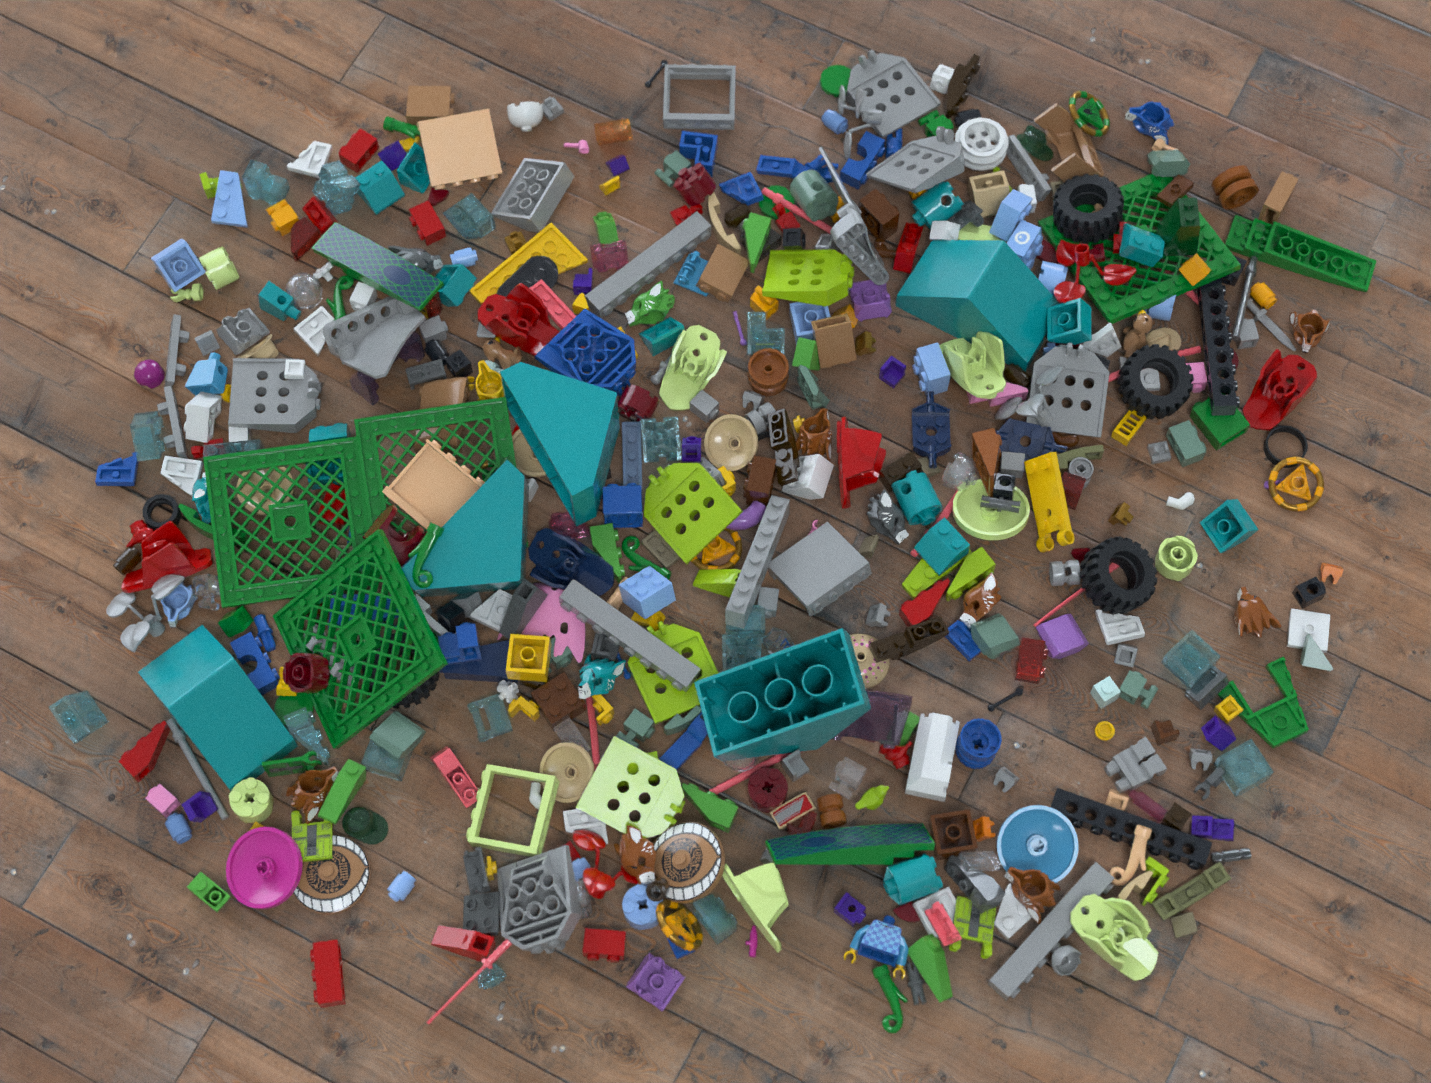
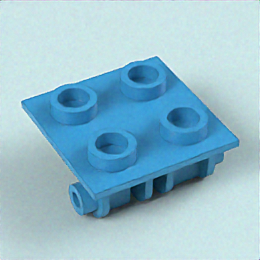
M698 251L689 253L673 283L707 297L708 293L701 291L696 284L708 261L702 259Z

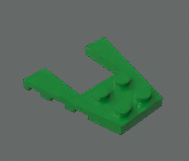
M1284 656L1267 664L1265 667L1285 697L1284 699L1253 713L1233 681L1228 682L1229 684L1217 694L1222 700L1231 695L1243 709L1239 716L1273 749L1307 733L1309 730L1302 708L1299 706L1297 693L1293 688L1292 678L1289 670H1287Z

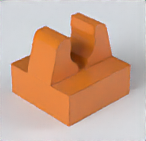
M1322 562L1320 568L1321 580L1325 582L1327 576L1331 574L1333 577L1332 584H1337L1340 577H1342L1344 569L1341 566Z
M983 816L972 821L976 842L996 836L995 833H991V827L994 826V822L990 821L989 817Z

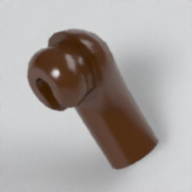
M876 239L874 247L880 257L895 259L897 250L887 249L883 239Z
M1058 432L1052 433L1054 441L1058 445L1069 448L1076 446L1079 442V437L1075 434L1062 436Z

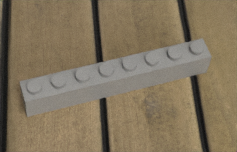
M695 212L586 294L585 298L589 308L599 318L609 315L615 307L624 304L628 297L632 294H637L644 285L653 282L660 273H665L669 266L679 262L688 252L694 251L698 244L702 241H707L711 236V225L698 212Z
M771 495L725 609L726 625L745 628L789 517L790 499Z
M573 579L559 596L560 606L565 611H572L582 623L587 622L592 625V629L600 635L603 633L613 645L623 647L627 655L640 659L639 662L644 667H651L661 679L671 681V685L675 689L687 692L700 675L701 669L576 580Z
M1095 862L989 980L988 985L1005 1001L1010 997L1014 999L1021 991L1019 986L1023 982L1027 984L1034 977L1035 974L1032 972L1035 968L1041 969L1048 961L1046 956L1050 952L1054 953L1061 946L1060 940L1063 937L1067 939L1074 932L1073 926L1070 923V912L1083 896L1095 894L1100 897L1102 893L1107 895L1113 888L1111 883L1114 877ZM1084 907L1081 908L1082 914H1086Z

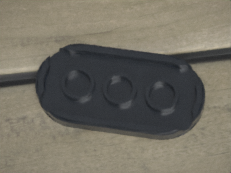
M533 256L499 287L496 294L507 297L510 291L519 283L530 288L541 279L552 289L558 279L557 266L552 259L546 256Z

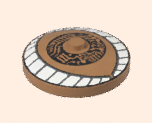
M696 822L679 823L665 830L653 844L654 851H656L654 876L655 878L661 877L666 879L670 886L669 893L665 896L666 899L682 904L696 902L711 893L719 883L725 867V851L719 837L708 827Z
M333 834L332 859L302 862V874L299 884L293 892L294 896L306 909L321 915H335L351 909L363 898L370 884L371 867L367 855L354 840L343 835Z

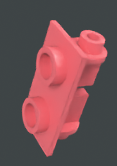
M939 901L935 902L932 908L924 911L944 947L962 939L959 931L947 914L944 905L940 904Z

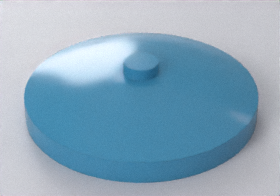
M1029 805L1014 811L1006 818L998 832L996 848L999 861L1006 872L1010 867L1022 871L1040 870L1048 875L1051 881L1057 883L1073 868L1078 856L1079 843L1076 831L1065 815L1048 806Z

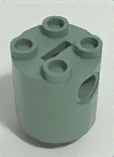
M805 170L793 179L790 185V194L812 221L822 220L836 213L838 196L818 171Z

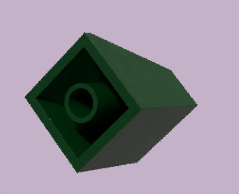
M1197 197L1178 198L1158 224L1157 235L1165 241L1163 256H1185L1197 253L1200 232Z

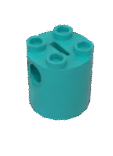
M948 181L934 185L911 202L916 212L912 215V218L919 227L925 224L931 230L932 221H947L962 209L961 206L964 203L959 196L955 197L951 192L953 188ZM943 196L946 198V203L944 205L941 203V198Z
M916 470L911 471L906 475V478L896 481L891 485L892 491L910 525H929L936 520V516L943 510V505L925 473H917Z
M925 853L887 866L883 880L887 895L899 905L938 892L939 888L943 887L940 876H936L934 869L937 866L933 856L929 857Z

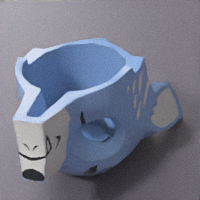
M182 581L167 597L161 600L170 628H176L178 620L189 615L194 602L203 589L202 585L198 584L192 590V585L186 588L184 581Z

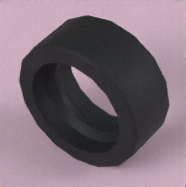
M159 494L149 498L142 509L144 520L148 527L154 531L169 521H172L177 526L181 519V510L175 499L169 495ZM162 504L172 507L173 514L168 520L160 523L152 520L151 513L155 507Z

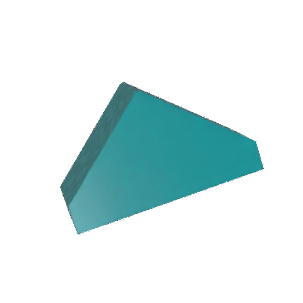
M932 240L897 294L895 306L958 339L964 338L971 345L972 337L976 338L979 331L988 332L998 337L1003 342L1004 363L1019 365L1026 372L1047 338V307L1060 303L1005 241Z
M519 362L501 371L500 376L508 410L577 527L597 517L603 487H605L620 429L617 393L523 362Z
M506 460L444 524L442 536H439L422 570L430 572L433 576V582L429 587L420 588L413 581L412 572L417 554L402 568L410 587L422 598L478 591L491 592L499 589L513 590L518 588L523 579H526L529 485L525 476L512 463ZM420 576V580L422 582H425L427 580V576Z
M203 625L138 671L144 682L230 791L240 781L251 777L256 779L263 774L265 770L262 767V762L280 760L298 747L294 738L237 661Z
M843 628L694 682L713 755L720 761L793 753L798 749L800 752L819 749L871 709L850 634Z

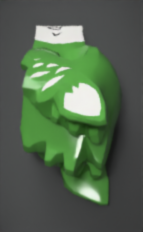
M662 281L655 284L649 291L640 294L635 299L632 309L625 313L630 327L639 324H657V322L663 321L670 309L673 308L675 297L668 294L669 289L663 288Z

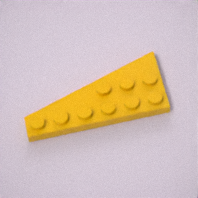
M550 223L471 288L469 292L482 305L487 296L496 294L499 287L533 256H546L552 259L557 266L558 275L588 263V259Z

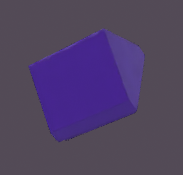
M619 155L605 162L614 177L630 169L625 155Z

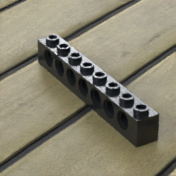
M1222 278L1197 288L1212 416L1235 415L1236 408L1240 406L1239 396H1236L1238 383L1237 380H1234L1236 367L1235 364H1232L1234 351L1233 348H1230L1232 335L1231 332H1228L1230 319L1229 316H1226L1228 303L1227 300L1224 301L1226 287L1222 285Z
M1059 788L1056 789L1050 806L1065 815L1073 827L1078 829L1083 827L1090 830L1094 835H1105L1114 842L1122 841L1128 843L1130 847L1133 845L1135 834L1126 833L1124 827L1132 828L1133 832L1136 825L1152 829L1151 836L1153 838V841H1147L1146 850H1148L1149 854L1165 856L1174 863L1182 862L1193 870H1202L1204 868L1213 843ZM1066 807H1073L1076 810V813H1069L1066 810ZM1085 814H1093L1095 820H1088ZM1105 820H1111L1114 823V827H1108L1105 824ZM1163 841H1170L1172 848L1165 847ZM1183 847L1189 848L1192 854H1185L1183 852Z

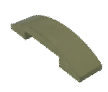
M1218 862L1183 886L1152 903V906L1161 919L1165 921L1203 899L1230 881L1231 877L1223 865Z

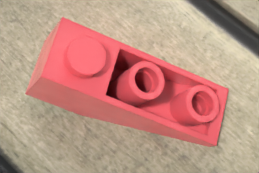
M445 746L430 757L440 774L466 808L477 801V787L449 747Z

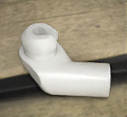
M1191 492L1185 493L1179 499L1169 496L1166 505L1184 510L1193 504L1195 498Z
M532 782L529 801L539 810L542 799L540 795L541 784Z

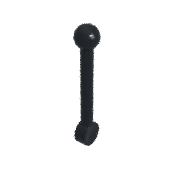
M667 60L661 61V66L650 80L645 82V87H651L653 80L665 68V65H668Z
M1017 688L1013 694L995 704H989L987 706L988 711L992 712L997 706L1013 697L1021 696L1023 690Z

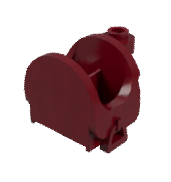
M390 505L374 521L362 538L367 539L376 530H383L402 567L409 559L408 554L419 545L425 534H423L424 529L420 525L403 535L393 530L389 524L398 508Z

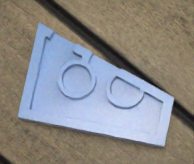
M220 170L211 222L248 228L239 174L237 172Z

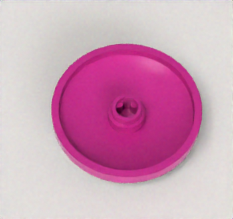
M272 827L255 828L242 835L233 845L226 864V879L230 891L239 902L256 909H269L285 902L296 890L302 874V856L297 843L286 832Z

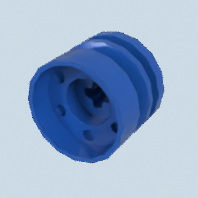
M983 718L967 722L956 740L955 753L957 758L966 767L972 769H982L990 765L1000 749L1002 742L1001 732L995 724Z

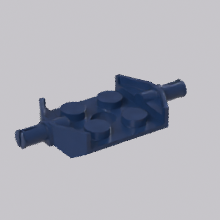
M929 391L926 393L927 402L912 409L913 451L920 456L927 457L929 459V468L932 469L933 465L934 469L937 468V457L951 451L950 409L935 403L934 392L931 391L930 395ZM934 430L936 435L929 436L926 434V431Z
M1009 418L999 430L995 431L1002 440V445L1000 446L1001 454L1002 452L1024 453L1025 461L1050 452L1063 453L1067 451V446L1055 443L1051 427H1041L1037 424ZM1024 436L1029 437L1031 440V444L1028 447H1023L1020 444V439Z

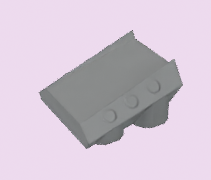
M250 308L238 311L235 317L227 316L223 318L221 327L216 329L219 338L227 344L234 352V355L240 354L270 333L269 329Z

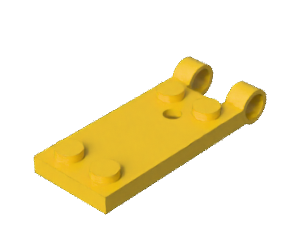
M1050 452L1024 461L1039 535L1036 542L1038 550L1042 553L1051 551L1054 548L1051 533L1059 531L1057 533V541L1061 546L1072 544L1075 537L1071 528L1057 453Z

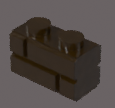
M909 452L904 457L899 458L880 470L879 480L890 493L893 490L891 485L894 482L903 480L911 471L916 470L917 473H921L922 465L916 456Z

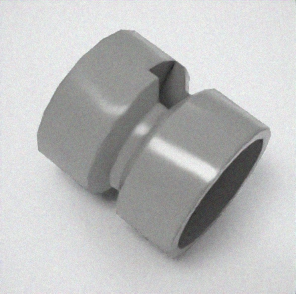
M767 402L759 406L758 411L754 409L745 414V418L752 423L757 435L766 431V427H769L768 414L775 412V409Z
M1077 457L1070 462L1065 477L1066 483L1070 488L1083 490L1089 485L1094 471L1091 461L1084 457Z
M1068 560L1065 564L1062 561L1050 562L1049 576L1051 586H1063L1064 583L1080 585L1079 561Z

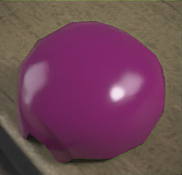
M147 359L139 362L135 367L134 378L141 386L153 389L163 382L165 372L158 362Z

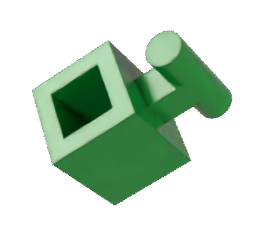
M937 110L918 120L920 126L926 124L925 135L927 138L937 135L936 129L938 126L952 130L954 128L952 121L944 115L939 116Z

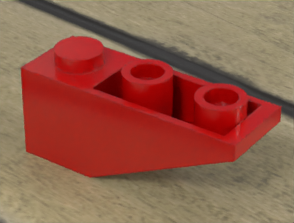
M906 222L896 251L893 270L911 274L924 226L919 227L916 223Z
M948 578L944 581H937L932 586L933 588L928 591H921L916 596L917 598L912 601L907 600L900 606L899 616L907 627L931 619L949 588L950 580Z
M165 721L156 724L146 737L140 738L136 746L126 751L119 760V763L138 783L154 769L170 732V728Z
M438 925L431 942L432 946L482 962L484 958L487 959L496 947L495 938L477 931Z

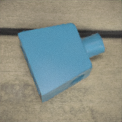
M211 352L208 360L196 362L185 384V387L195 396L200 392L210 394L224 393L228 369L220 362L221 355Z

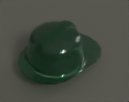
M1028 125L1023 134L1016 136L1022 147L1037 159L1050 161L1054 157L1052 149L1046 144V134L1042 130Z
M354 807L348 810L343 817L342 827L345 833L369 845L378 844L387 837L388 824L381 815L367 808Z

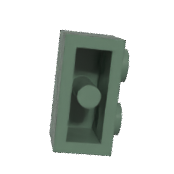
M1189 420L1168 428L1166 438L1182 467L1203 460L1206 454V446L1203 441H1200L1196 427Z

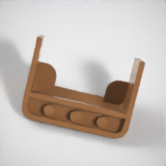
M1056 103L1034 119V122L1045 130L1046 140L1050 144L1053 143L1057 146L1062 162L1053 167L1051 171L1060 177L1063 183L1068 179L1072 180L1077 175L1079 177L1083 176V174H1089L1090 176L1097 174L1099 177L1104 175L1090 135L1077 126L1068 111Z

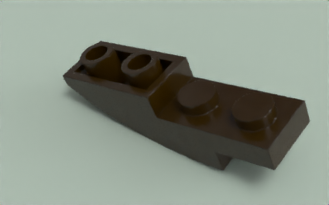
M976 54L971 57L966 66L959 63L952 74L945 102V117L947 119H950L952 115H956L960 108L959 105L965 103L969 96L967 91L972 79L971 77L973 74L976 75L981 67L979 64L980 56Z
M784 408L768 414L771 447L775 450L778 484L781 486L799 481L797 468L800 467L795 436L789 416Z
M940 616L907 627L904 632L871 642L868 647L876 663L890 658L895 660L940 640L948 635L949 631Z

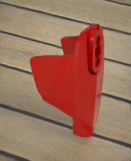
M522 283L516 285L507 297L498 294L487 296L477 311L478 321L492 334L514 347H520V350L533 356L560 332L550 324L548 310L542 299Z
M1276 349L1262 367L1254 389L1242 409L1243 415L1249 422L1250 427L1257 430H1271L1292 412L1317 382L1318 376L1314 365L1299 355L1289 354L1282 359L1281 351ZM1292 378V383H1288L1287 380Z
M841 417V421H837V453L842 509L851 507V491L877 483L886 456V450L879 447L882 440L881 433L849 428L846 417Z
M169 521L141 542L143 554L142 568L127 573L123 579L121 589L125 593H132L152 588L155 582L165 575L173 574L183 576L184 578L209 568L213 564L212 552L207 548L194 550L182 531L172 521Z

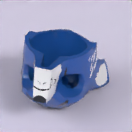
M1153 101L1141 107L1129 108L1125 114V119L1132 121L1137 131L1151 136L1155 140L1161 138L1165 141L1166 145L1169 144L1167 130H1169V127L1174 126L1173 119H1170L1169 108H1165L1161 103Z

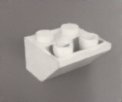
M820 454L799 457L800 467L797 468L799 481L784 485L782 491L809 500L823 498L834 465Z

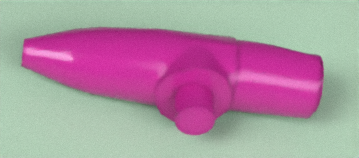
M752 926L750 939L746 941V945H749V957L752 958L756 957L758 942L756 926Z

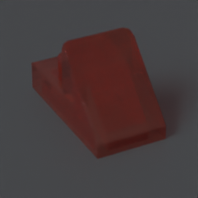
M809 811L807 817L803 816L799 825L801 828L786 823L788 834L794 835L811 832L817 814Z

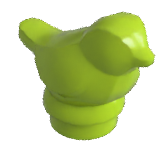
M879 785L868 789L862 795L861 800L855 804V808L857 810L863 808L875 810L879 808L884 801L889 787Z

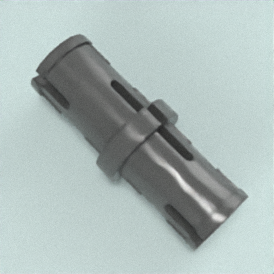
M982 495L981 500L988 501L989 503L981 502L980 507L997 509L998 512L1004 510L1019 513L1020 508L1012 506L1019 507L1020 501Z
M913 962L914 971H912L911 964L907 963L905 967L909 978L908 987L911 988L914 1001L913 1004L914 1006L919 1005L918 996L920 997L921 1004H926L927 1000L922 986L924 981L920 977V972Z

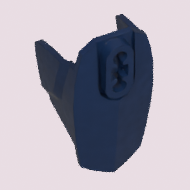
M544 528L536 533L528 549L529 559L536 565L532 569L530 576L553 588L566 589L574 579L598 597L604 595L613 587V566L586 545L558 529ZM542 541H543V543H544V547H543V548L540 547V543H541ZM554 551L560 552L559 558L556 557Z

